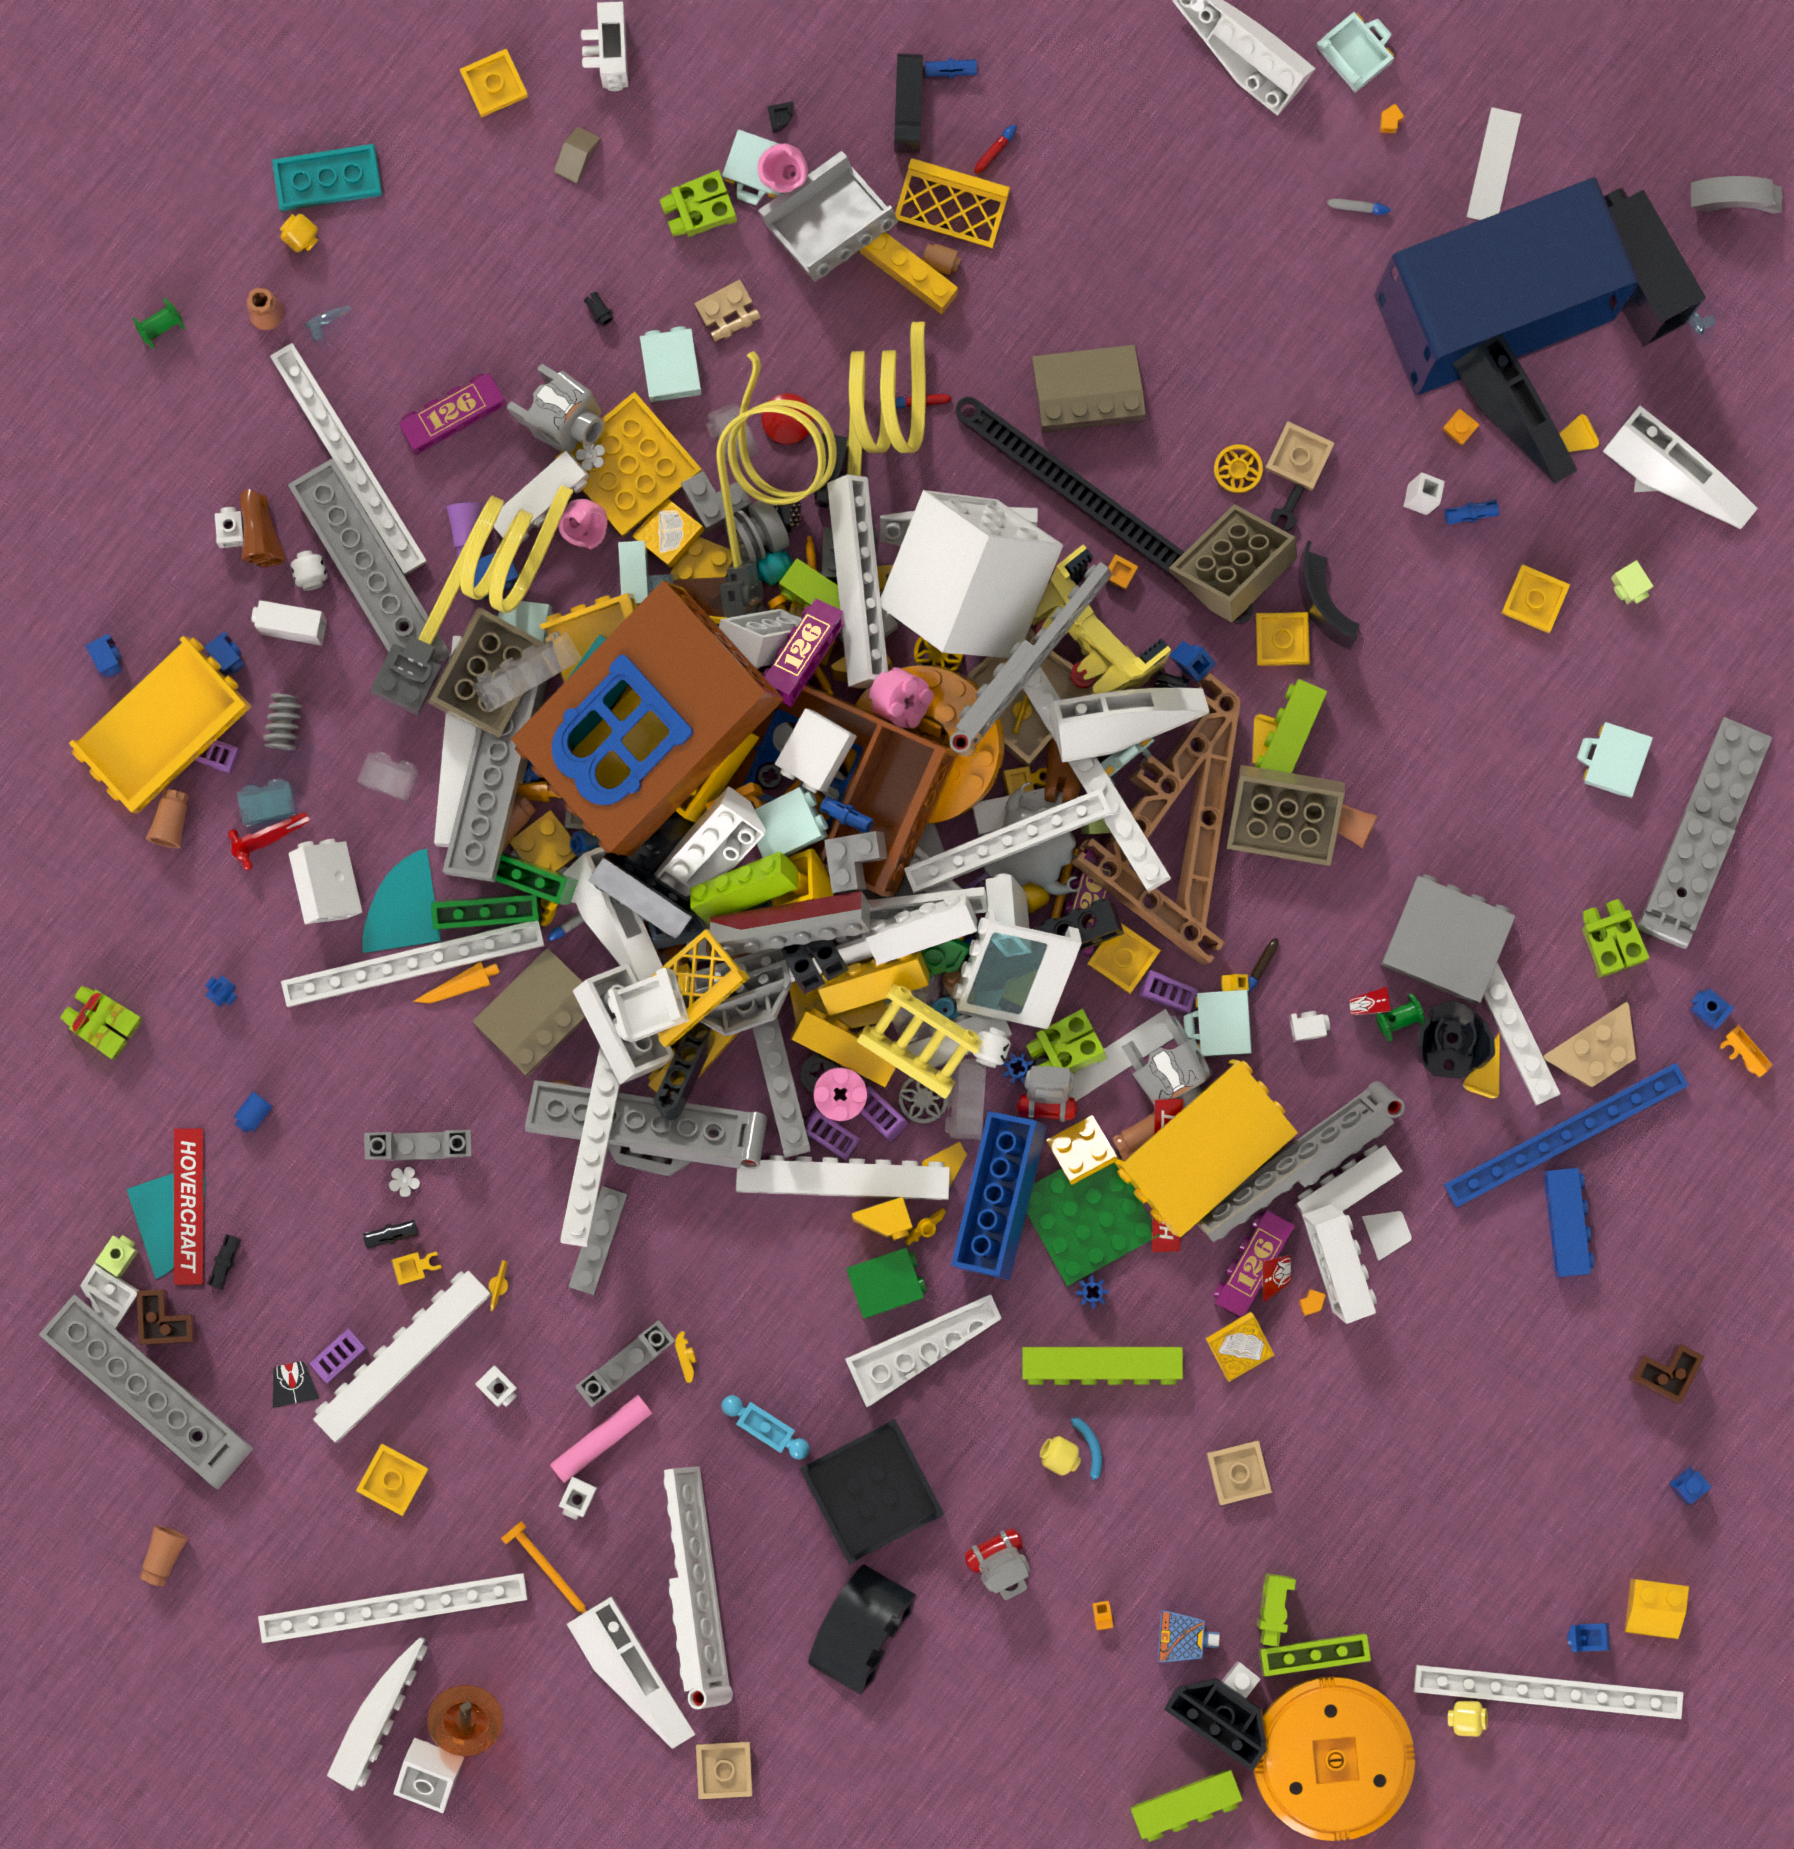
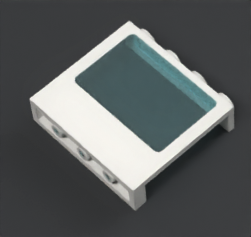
M988 909L985 918H981L979 921L977 939H973L971 942L969 960L963 963L961 981L955 984L953 990V998L956 999L957 1009L1048 1029L1082 944L1079 929L1068 927L1065 936L995 921L993 909Z

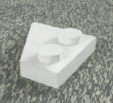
M94 1263L80 1285L86 1297L90 1298L93 1309L116 1330L136 1300L137 1291H139L97 1263Z

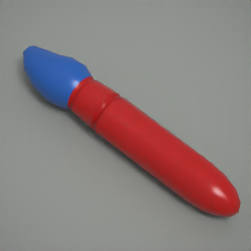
M1011 125L1002 132L1001 137L996 140L977 162L974 173L978 174L987 168L1013 138L1017 125Z
M946 394L926 395V406L948 403L952 400V397ZM912 396L895 398L896 409H902L906 406L912 407Z

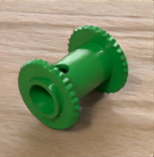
M167 298L163 299L167 305L166 307L141 323L138 322L136 317H133L136 330L144 342L149 344L151 349L155 348L151 340L175 325L179 324L182 330L185 329L182 317Z
M1411 993L1408 994L1409 1003L1395 1008L1391 1012L1375 1013L1378 1027L1382 1035L1389 1042L1393 1041L1392 1032L1416 1022L1422 1027L1426 1021L1419 1001Z

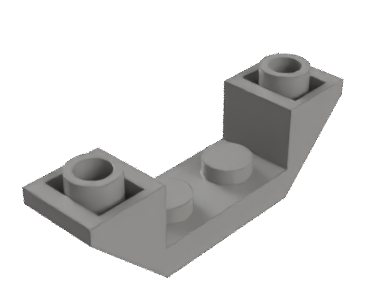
M471 1130L395 1134L392 1132L364 1133L365 1160L400 1161L472 1157Z
M608 1144V1149L618 1165L671 1177L693 1163L692 1161L673 1159L672 1164L668 1165V1159L652 1156V1160L641 1158L642 1154L632 1153L630 1150H627L626 1154H621L623 1146Z
M658 1320L640 1334L635 1341L598 1370L592 1372L575 1387L592 1408L657 1358L675 1342V1339Z

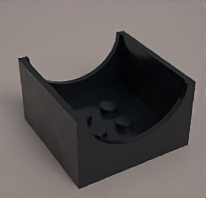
M896 1419L799 1468L849 1565L945 1515Z

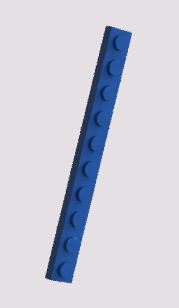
M1674 1063L1443 1184L1453 1205L1457 1208L1689 1085L1677 1063Z

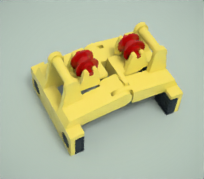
M1084 544L1056 566L1031 625H1037L1035 635L1043 627L1047 629L1053 622L1051 619L1053 613L1058 607L1064 608L1070 600L1067 598L1076 584L1080 583V580H1084V575L1088 571V563H1091L1093 560V555ZM1089 605L1067 631L1082 648L1081 653L1087 655L1083 661H1079L1072 667L1071 681L1076 687L1082 689L1089 688L1094 684L1091 695L1122 691L1124 689H1139L1165 668L1171 652L1169 646L1160 638L1158 642L1156 641L1153 646H1150L1149 650L1146 649L1145 653L1140 655V658L1136 657L1127 645L1124 646L1097 619Z

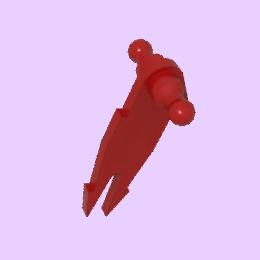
M306 812L290 816L289 819L271 825L253 835L250 833L241 839L238 837L237 830L231 829L228 832V837L232 840L231 853L242 862L245 870H251L253 863L249 860L250 852L279 840L295 829L298 830L309 822L310 819Z

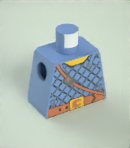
M1161 1610L1157 1661L1171 1662L1202 1659L1203 1647H1219V1632L1204 1631V1620Z

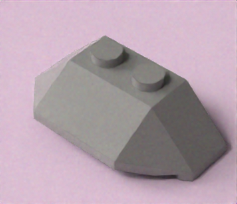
M786 959L747 973L750 978L700 1022L727 1037L775 1020L792 985ZM709 987L695 991V993H705L709 990ZM695 996L694 1002H695L698 998H700V996Z

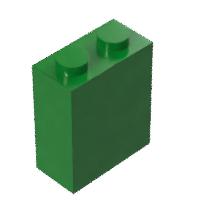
M906 1247L846 1268L863 1319L924 1299L923 1293L927 1292L922 1276L918 1278L916 1276L914 1268L918 1267V1263L913 1251L908 1253Z

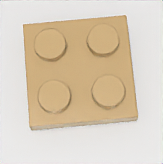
M1287 421L1265 470L1312 491L1334 446V442Z
M1259 1440L1206 1453L1219 1505L1272 1493Z
M750 1741L696 1744L698 1799L752 1796Z

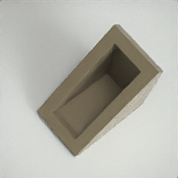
M577 127L564 141L554 173L578 184L601 138Z

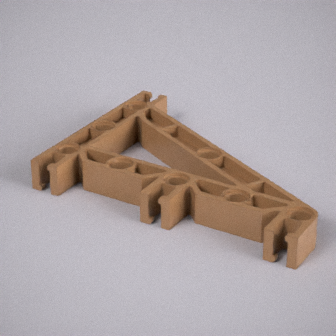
M1210 673L1197 683L1199 689H1203L1201 686L1204 684L1214 694L1212 699L1205 695L1209 714L1193 721L1166 759L1165 766L1150 755L1143 758L1138 765L1141 769L1134 772L1129 780L1150 795L1138 799L1130 810L1135 821L1148 839L1197 770L1177 904L1156 888L1150 892L1146 890L1137 873L1128 867L1130 862L1113 835L1106 843L1107 849L1093 838L1085 840L1079 848L1082 850L1081 853L1073 856L1071 861L1074 866L1201 965L1210 964L1214 959L1212 955H1207L1198 946L1201 940L1209 944V948L1212 951H1219L1225 943L1206 928L1240 710L1239 697ZM1221 699L1226 701L1228 705L1227 711L1222 710L1220 707ZM1192 740L1198 743V752L1191 749ZM1144 766L1156 776L1153 781L1143 775L1145 772L1143 770ZM1162 781L1168 783L1170 787L1169 793H1165L1162 790ZM1203 813H1206L1209 816V825H1205L1203 823ZM1085 849L1097 858L1094 864L1084 859L1086 854L1083 851ZM1104 863L1111 869L1109 877L1102 871ZM1145 895L1151 899L1152 905L1150 909L1145 907L1143 903ZM1186 927L1192 932V939L1190 941L1184 936Z

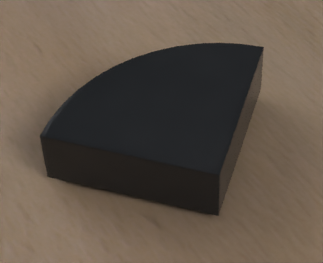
M793 101L768 106L773 133L779 132L789 124L793 116Z

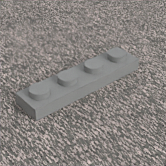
M602 1186L595 1207L588 1247L582 1246L569 1284L570 1288L591 1295L595 1294L628 1194Z

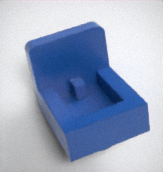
M1609 1623L1570 1625L1567 1640L1572 1652L1611 1650Z

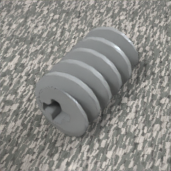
M273 693L270 698L277 703L269 705V709L275 713L267 715V719L273 723L265 725V729L271 734L263 736V739L270 743L264 746L278 750H295L296 747L290 744L289 740L297 739V736L292 734L291 730L299 729V726L292 722L295 719H301V716L296 714L294 710L302 709L303 706L296 702V699H299L298 697Z

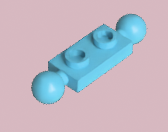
M729 1395L722 1401V1411L727 1416L740 1417L736 1425L780 1453L787 1447L789 1448L790 1455L797 1460H802L808 1456L810 1446L806 1440L791 1438L795 1432L794 1429L752 1402L745 1408L741 1399L735 1395Z

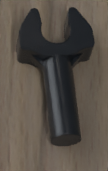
M1295 484L1284 507L1281 509L1274 508L1271 514L1272 525L1276 524L1279 517H1285L1287 523L1283 531L1287 532L1295 526L1297 519L1294 517L1293 511L1305 489L1304 487Z

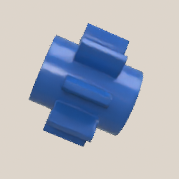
M223 975L218 980L212 976L205 984V987L209 989L205 996L219 1007L224 1003L230 1006L237 998L233 993L237 987Z
M1011 1053L1010 1057L1012 1060L1009 1063L1005 1062L1003 1064L1004 1067L1008 1068V1071L1004 1072L1003 1076L1004 1078L1011 1076V1084L1013 1086L1016 1084V1081H1022L1025 1085L1028 1068L1033 1066L1034 1063L1033 1061H1025V1053H1022L1020 1058H1015ZM1019 1063L1022 1064L1025 1071L1015 1075L1012 1067H1017Z
M1090 1276V1283L1079 1282L1083 1289L1082 1291H1077L1076 1295H1082L1083 1297L1081 1306L1089 1302L1091 1303V1309H1094L1095 1302L1097 1301L1103 1305L1105 1304L1101 1297L1103 1294L1109 1293V1290L1102 1289L1101 1285L1104 1283V1280L1096 1283L1093 1276ZM1087 1286L1089 1288L1094 1286L1098 1288L1096 1293L1099 1297L1097 1299L1095 1297L1090 1299L1086 1297L1088 1294Z

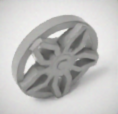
M911 1077L902 1085L899 1093V1105L903 1114L911 1121L921 1124L937 1120L947 1108L948 1096L946 1099L944 1098V1103L940 1110L938 1104L934 1101L939 1100L941 1096H934L933 1091L929 1090L926 1086L925 1088H920V1082L916 1081L915 1087L917 1091L906 1089L915 1080ZM913 1093L914 1095L913 1098H909L903 1094ZM903 1099L909 1103H914L910 1106L909 1113L905 1109ZM932 1105L935 1107L937 1114L929 1110ZM914 1107L919 1108L920 1111L912 1116ZM923 1110H925L927 1114L932 1116L928 1119L918 1118L921 1114H923Z

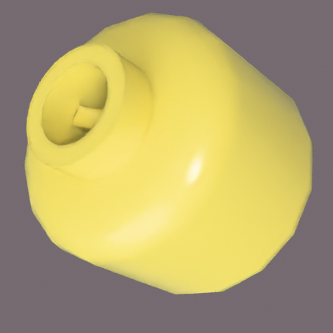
M1061 1436L1047 1439L1040 1450L1043 1466L1061 1476L1068 1474L1070 1471L1074 1472L1081 1462V1458L1078 1457V1446Z
M1457 1701L1454 1709L1448 1711V1726H1453L1454 1732L1458 1736H1480L1483 1730H1487L1488 1727L1487 1708H1483L1482 1704L1478 1701Z

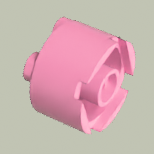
M895 667L891 668L893 670L889 672H882L875 679L870 689L869 698L872 699L873 707L870 706L872 712L902 728L917 727L933 700L934 695L929 689L928 684L923 679L901 668Z
M837 1067L829 1069L820 1075L814 1086L813 1097L817 1108L824 1116L835 1121H845L854 1118L862 1111L867 1099V1090L864 1081L856 1072L848 1068ZM835 1088L840 1090L846 1088L845 1096L847 1098L844 1101L840 1098L837 1101L834 1100L833 1097L836 1095L834 1092Z

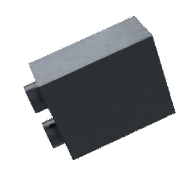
M1619 188L1607 194L1604 198L1640 282L1623 306L1622 311L1642 346L1645 347L1687 324L1704 302L1706 296L1644 189L1628 197L1625 190Z

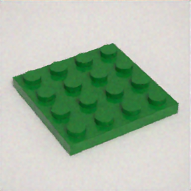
M1115 1162L1073 1185L1069 1182L1062 1168L1033 1184L1026 1213L1066 1286L1075 1283L1154 1239L1152 1238V1220L1142 1202L1135 1196V1189L1130 1182L1127 1184L1118 1175L1117 1171L1119 1168Z

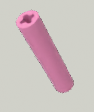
M639 1395L635 1396L554 1460L550 1466L564 1483L653 1414Z

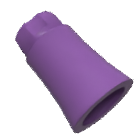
M481 502L457 503L446 506L457 559L482 512Z

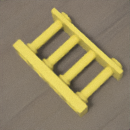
M893 984L886 996L892 1000L891 1004L875 1027H870L866 1024L856 1042L946 1099L956 1082L951 1078L952 1073L968 1050L977 1054L982 1045V1040L979 1039V1036L974 1031L965 1030L914 997L907 988ZM902 1006L915 1016L898 1041H892L885 1036L884 1032ZM923 1021L936 1028L937 1031L920 1056H915L906 1047ZM945 1036H948L959 1043V1046L944 1068L937 1070L929 1065V1060Z

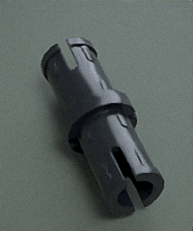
M412 1219L395 1225H391V1223L386 1224L384 1228L364 1232L363 1239L367 1249L387 1243L393 1245L398 1240L418 1236V1229L415 1220Z
M225 1234L219 1254L213 1260L215 1264L207 1282L208 1285L224 1289L230 1269L234 1268L235 1262L233 1261L242 1239Z

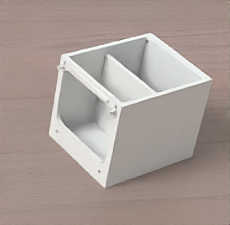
M923 490L881 595V608L886 611L885 617L888 618L889 614H891L941 652L1010 659L1011 655L1009 652L1018 641L1023 643L1027 636L1063 544L997 499Z

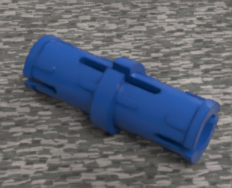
M948 58V61H925V78L948 76L949 79H954V76H977L976 59L953 60V58Z
M1494 499L1475 504L1474 502H1468L1461 507L1444 509L1445 521L1447 525L1467 521L1474 523L1478 519L1499 516L1497 500Z
M826 796L820 805L821 812L839 820L840 824L844 826L849 825L862 833L870 832L874 824V819L859 813L850 804L846 806L830 796Z

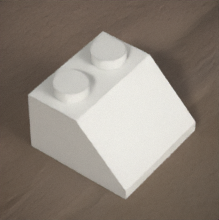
M414 1738L403 1761L393 1794L444 1813L464 1757L432 1745L429 1742Z

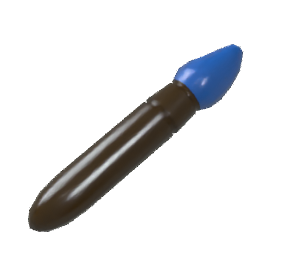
M1277 938L1272 939L1266 946L1248 978V994L1257 986L1258 980L1278 947Z

